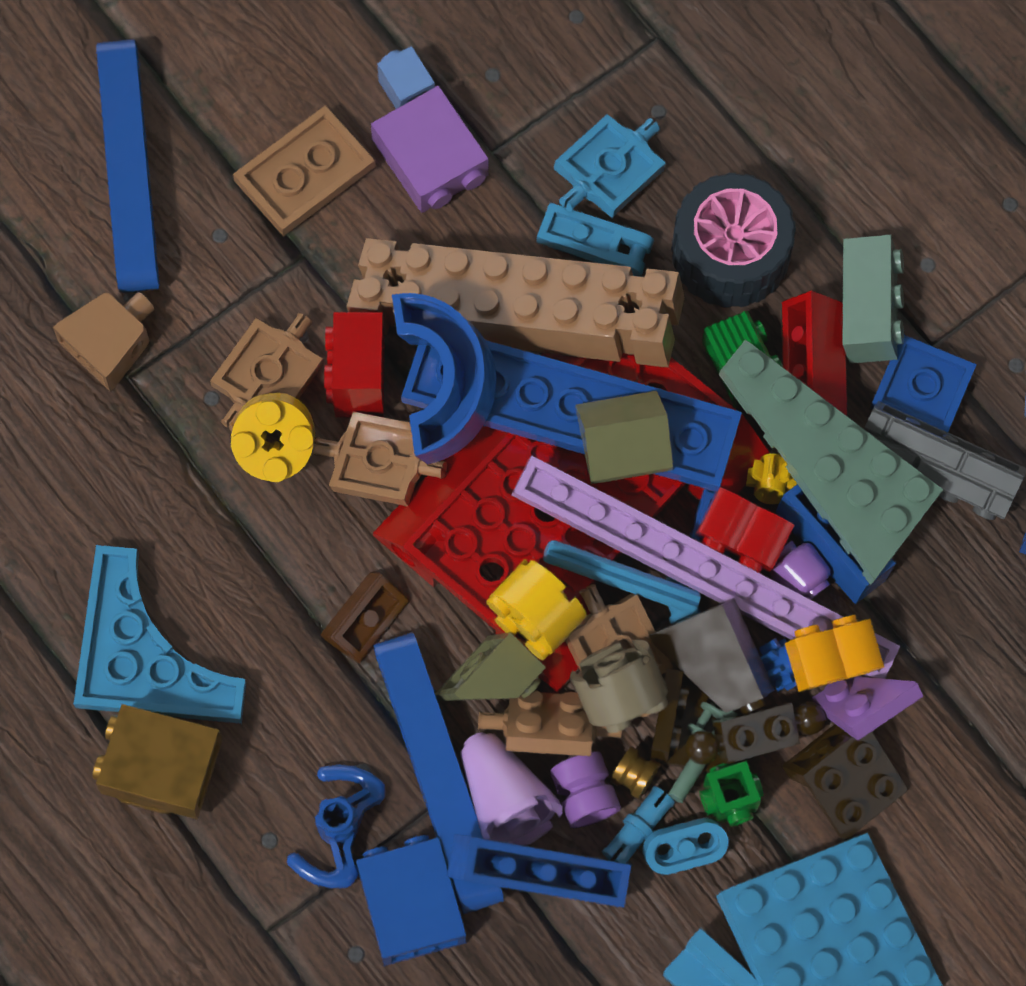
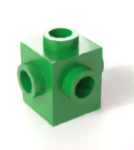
M747 761L735 765L734 763H722L709 770L710 773L706 774L704 790L699 791L705 813L707 815L713 814L719 824L728 822L730 826H737L753 819L752 813L757 812L761 802L760 798L764 797L758 775L756 773L751 774ZM725 793H733L737 799L726 803L723 795Z

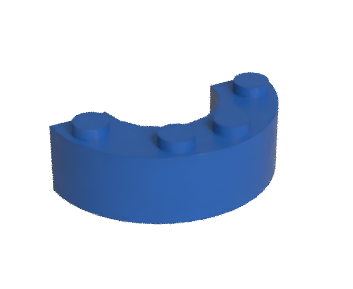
M393 294L392 301L397 335L410 345H428L435 348L443 365V383L436 398L425 409L409 415L415 457L426 464H431L446 459L460 451L474 439L483 427L490 414L496 392L495 364L490 348L481 333L453 307L441 300L423 294Z

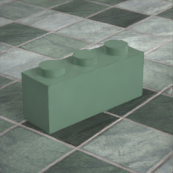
M891 235L843 239V348L849 364L897 360V344H904L902 320H897V309L904 308L902 284L897 285V274L904 273V258L902 249L896 250Z

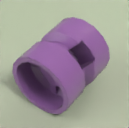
M591 752V756L578 755L569 758L550 770L557 793L566 796L562 807L571 828L600 822L621 810L614 787L604 782V779L609 774L600 752Z

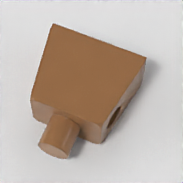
M107 292L58 322L53 329L58 343L111 392L148 346V333L140 322L154 311V307L140 292H137L123 306Z

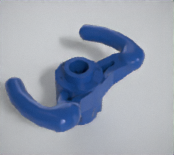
M341 764L323 766L317 772L319 780L323 782L335 780L351 781L363 787V790L348 798L338 796L337 798L323 800L319 804V813L315 816L317 830L322 840L330 844L337 868L332 872L320 870L309 864L298 853L289 854L287 864L301 878L314 885L327 888H348L358 877V868L354 864L351 851L360 823L367 810L375 805H379L384 800L385 785L383 781L371 772L356 766ZM340 819L345 822V824L339 823L337 827H331L332 822ZM338 846H343L344 857H341Z

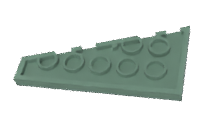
M745 339L721 369L719 376L745 412L751 414L765 433L763 436L772 449L775 447L787 463L786 469L822 519L829 521L841 538L840 544L848 555L852 553L864 570L862 572L863 576L871 585L943 489Z

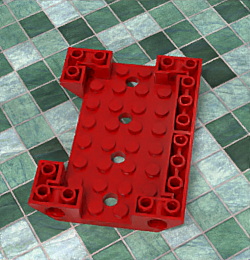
M547 353L541 354L544 357L736 410L672 357L667 368L636 364L634 355L625 353L622 354L621 362ZM742 414L721 483V488L737 495L746 486L748 468H753L754 460H760L763 455L770 454ZM483 426L474 439L452 456L441 460V462H447V472H444L445 478L440 479L426 476L413 490L409 505H399L373 532V536L431 586L435 587L440 583L496 631V634H502L506 632L495 622L498 615L488 606L486 601L525 559L528 563L531 560L537 562L557 577L566 586L563 592L567 596L569 603L576 597L585 609L586 615L590 614L579 592L582 589H586L587 586L595 584L596 580L546 563L543 560V554L549 541L556 540L612 561H616L622 554V552L558 519L550 522L541 521L535 514L537 508L511 495L531 456L652 518H655L686 483L656 474H648L591 484L585 454ZM689 484L688 491L700 500L705 488ZM491 562L499 564L504 570L503 576L497 581L485 580L480 574V570L485 564ZM516 633L515 637L526 647L525 643L527 641ZM565 640L544 660L537 658L546 667L538 677L557 693L571 679L570 674L572 670L575 673L579 670Z

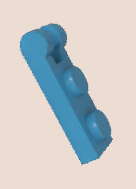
M549 203L537 235L536 243L596 263L631 267L633 276L641 277L646 266L643 262L645 254L651 252L654 239L643 232L575 210L568 212L566 207L563 208L560 205ZM620 243L631 248L629 255L618 252Z

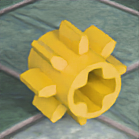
M765 454L760 460H754L753 468H748L746 486L754 487L753 495L759 501L766 504H779L783 495L797 485V483L786 469L787 463L780 454Z

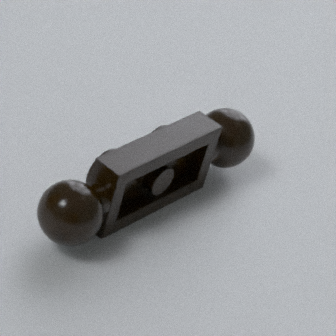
M783 702L746 714L720 719L712 722L715 735L708 731H697L689 736L685 745L686 754L691 761L700 765L711 763L718 754L720 763L729 764L800 744L798 731L805 735H814L820 732L825 726L826 714L823 708L815 702H804L797 706L795 711L793 710L792 703Z

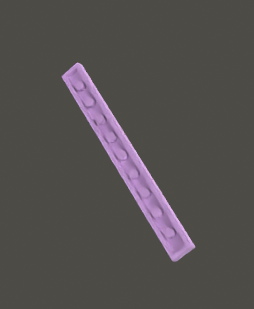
M534 456L529 458L511 494L521 501L719 603L735 598L742 615L791 640L796 638L794 633L796 630L817 624L820 631L834 629L832 621L843 618V616ZM875 633L885 668L860 676L886 679L900 646Z

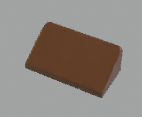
M369 573L322 631L321 637L353 661L360 664L373 645L408 603L409 599L381 573Z

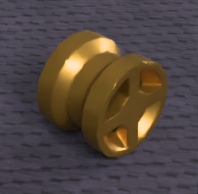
M631 746L618 764L610 782L616 786H626L630 789L632 796L640 799L654 779L661 763L654 759H644L640 756L639 750Z

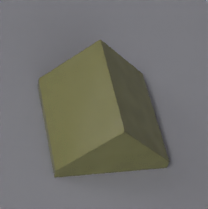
M657 391L575 405L591 484L673 470L668 417Z

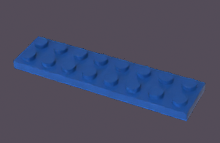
M485 340L490 348L495 364L496 392L490 414L483 426L585 454L575 409L576 404L657 391L668 417L673 470L654 474L716 492L721 487L742 412ZM418 345L401 400L402 403L425 409L436 398L443 383V365L435 348L428 345Z

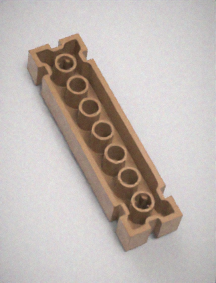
M366 238L358 264L363 279H354L346 307L348 312H383L384 335H387L389 326L396 327L392 295L400 293L423 294L441 300L453 307L471 322L487 341L523 351L621 362L623 353L633 354L636 364L668 368L675 341L672 325L679 324L685 297L679 272L647 269L645 277L633 276L632 269L628 266L415 243L411 244L409 251H400L397 241Z

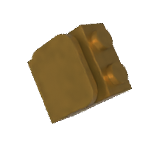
M121 704L118 716L112 715L107 725L105 739L110 741L106 754H99L93 770V779L97 780L96 785L100 793L115 797L128 805L163 814L175 813L198 820L222 743L220 731Z

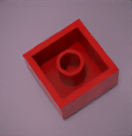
M333 312V326L325 327L327 365L324 366V388L326 389V403H334L335 417H351L353 412L384 417L385 337L383 312Z

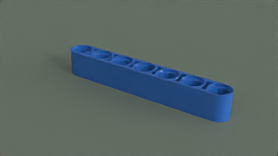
M136 39L96 43L119 293L155 290L160 288L137 42Z
M412 632L374 644L373 647L436 838L439 837L448 869L454 834L484 839V837H482L479 822L421 651ZM450 877L463 915L504 901L501 887Z

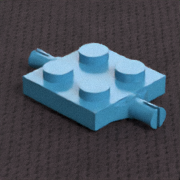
M608 114L605 115L555 160L553 169L573 186L568 193L559 199L563 208L566 206V211L571 212L585 198L595 203L613 218L664 170L666 162L652 152L647 144V141L660 131L658 123L655 122L653 124L654 120L648 118L643 125L636 131L621 126Z

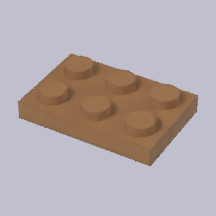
M325 105L233 174V178L275 228L285 236L375 168V160Z

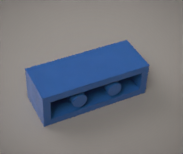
M795 485L783 495L775 514H779L782 518L794 524L792 533L801 544L811 543L814 545L831 568V578L854 604H857L886 581L896 564L892 558L870 585L862 574L864 570L852 553L848 555L840 544L841 538L828 520L822 519L799 485Z

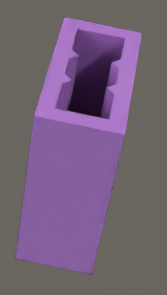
M439 86L371 123L372 141L421 213L430 208L439 209L452 199L453 195L463 189L472 190L478 187L488 176V157Z

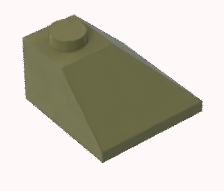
M511 632L488 635L439 688L435 696L438 701L513 699L520 696L526 698L541 683L538 676L546 667Z

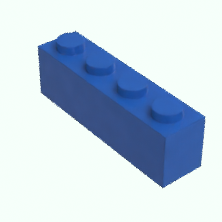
M454 834L447 877L624 908L631 865Z

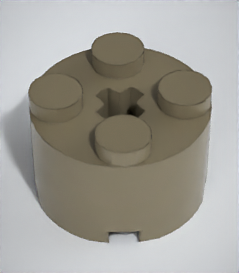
M632 640L635 648L623 650L621 643L603 648L579 663L581 669L579 674L573 670L570 674V678L590 723L595 726H605L608 733L622 731L631 724V719L644 713H657L669 704L666 698L668 688L648 642L644 640Z

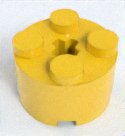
M285 393L262 394L252 398L239 411L232 429L231 449L236 461L247 473L265 481L280 482L297 474L306 465L313 450L315 427L311 414L301 401ZM276 429L281 432V443L278 441L272 443L266 441L267 433L265 430L269 433H273Z
M526 559L518 565L486 601L488 606L498 615L495 619L498 626L506 633L511 632L514 636L518 633L527 641L525 643L526 647L540 660H544L548 655H551L587 616L585 609L576 597L569 603L567 596L563 592L566 586L557 577L537 562L531 560L528 563Z

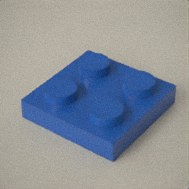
M904 335V344H897V360H890L870 409H873L877 402L880 401L948 432L977 364Z

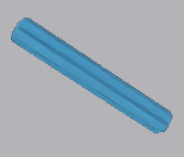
M556 540L549 541L545 547L543 560L548 564L687 613L695 612L699 605L701 594L696 590Z

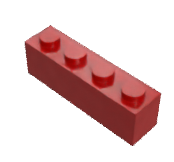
M814 291L782 301L783 368L847 416L846 353L843 348V302Z

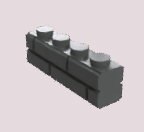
M880 401L874 406L864 428L873 437L941 487L943 490L939 494L940 498L952 503H957L959 499L974 506L973 512L985 519L995 520L996 516L1005 519L1026 474L1025 467Z

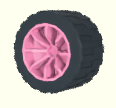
M727 173L726 175L709 177L708 180L698 183L689 194H686L680 209L677 211L671 251H673V266L679 272L681 283L688 287V291L711 305L713 303L726 308L732 306H739L740 308L762 301L768 294L773 293L779 287L780 281L784 279L788 270L796 232L795 221H793L792 217L793 211L784 200L781 192L775 190L767 181L757 179L753 175Z

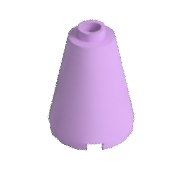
M481 732L474 734L465 741L460 757L482 837L487 840L526 846L546 834L553 827L550 819L554 814L557 813L559 818L562 815V805L557 797L512 751H506V745L497 735Z

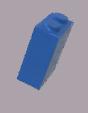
M427 835L417 836L405 841V847L388 851L387 847L374 848L364 852V858L356 860L384 966L466 944V933L450 877H447L448 869L439 837L429 840Z

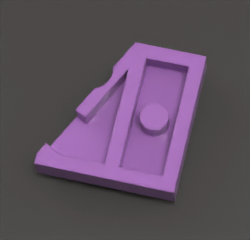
M853 677L828 684L812 700L823 708L829 720L858 741L922 698L923 694L918 683L915 681Z

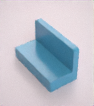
M701 928L691 937L685 949L663 972V977L673 986H760L755 977Z

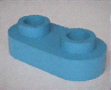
M700 818L654 831L644 842L643 856L649 867L656 873L663 875L673 874L718 861L727 851L728 836L717 821L710 818ZM702 833H710L711 838L707 843H698V837ZM669 844L670 850L664 855L657 854V849L660 845Z

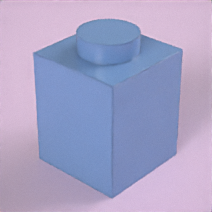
M412 46L403 51H392L381 62L377 63L378 80L396 109L435 88L434 81Z

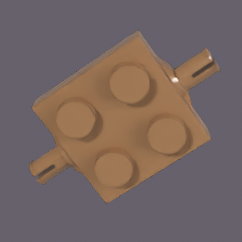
M298 313L287 331L272 328L257 318L252 322L210 380L211 387L228 396L234 403L226 416L221 420L225 427H229L232 430L239 411L249 400L256 396L269 393H285L297 399L301 397L323 366V358L306 349L300 341L306 330L312 325V321L307 316L304 318V314Z
M353 412L347 431L340 438V441L317 437L315 439L316 444L313 445L315 455L334 457L335 468L329 483V487L333 492L408 506L415 484L421 475L444 479L446 476L444 472H447V462L445 461L426 464L415 457L410 422Z
M596 584L589 585L586 589L580 590L579 593L582 595L590 614L565 639L580 672L579 663L586 657L617 643H621L623 650L635 648L632 640L648 642L661 674L665 673L666 669L673 668L669 658L652 643L649 637L650 634L656 631L637 594H630L614 604L605 605L596 588ZM644 713V714H642V715H640V716H641V717H646V716L651 715V714H646V713Z
M534 690L526 698L520 696L519 698L510 699L509 706L504 711V714L479 711L478 729L503 730V734L507 739L506 751L591 756V747L596 736L621 738L622 732L608 733L605 726L592 725L576 692L557 694L541 693Z

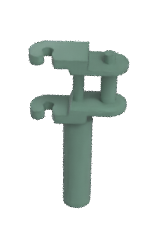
M702 702L700 705L704 710L695 725L688 724L687 728L692 732L691 734L697 731H705L703 728L711 715L720 720L738 714L733 711L725 713L723 710L717 709L715 707L716 704L710 702V704ZM689 759L668 795L673 800L683 803L705 765L696 764Z

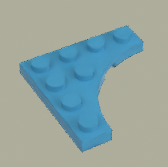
M96 545L74 697L75 708L119 712L121 704L169 717L242 724L246 680L213 672L196 663L189 662L177 653L160 634L146 612L139 588L138 550L135 548Z

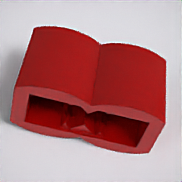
M720 487L715 492L695 535L703 539L702 544L721 554L724 551H728L740 558L738 561L740 564L761 573L762 569L768 572L773 570L792 532L794 524Z

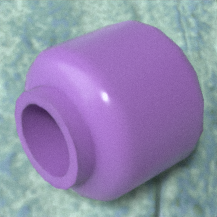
M793 541L786 544L773 570L769 572L773 581L810 600L830 585L827 579L830 577L831 568L811 543H803L796 547Z

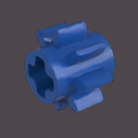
M773 639L759 647L763 655L760 658L773 687H776L777 691L784 688L788 691L797 686L785 647L786 639L780 641Z

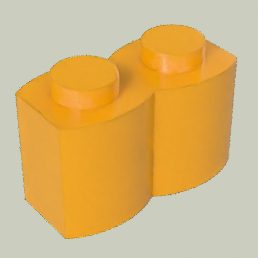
M851 615L832 621L834 629L820 631L817 624L794 631L796 638L786 642L785 647L799 692L885 668L870 619L858 622L856 615Z

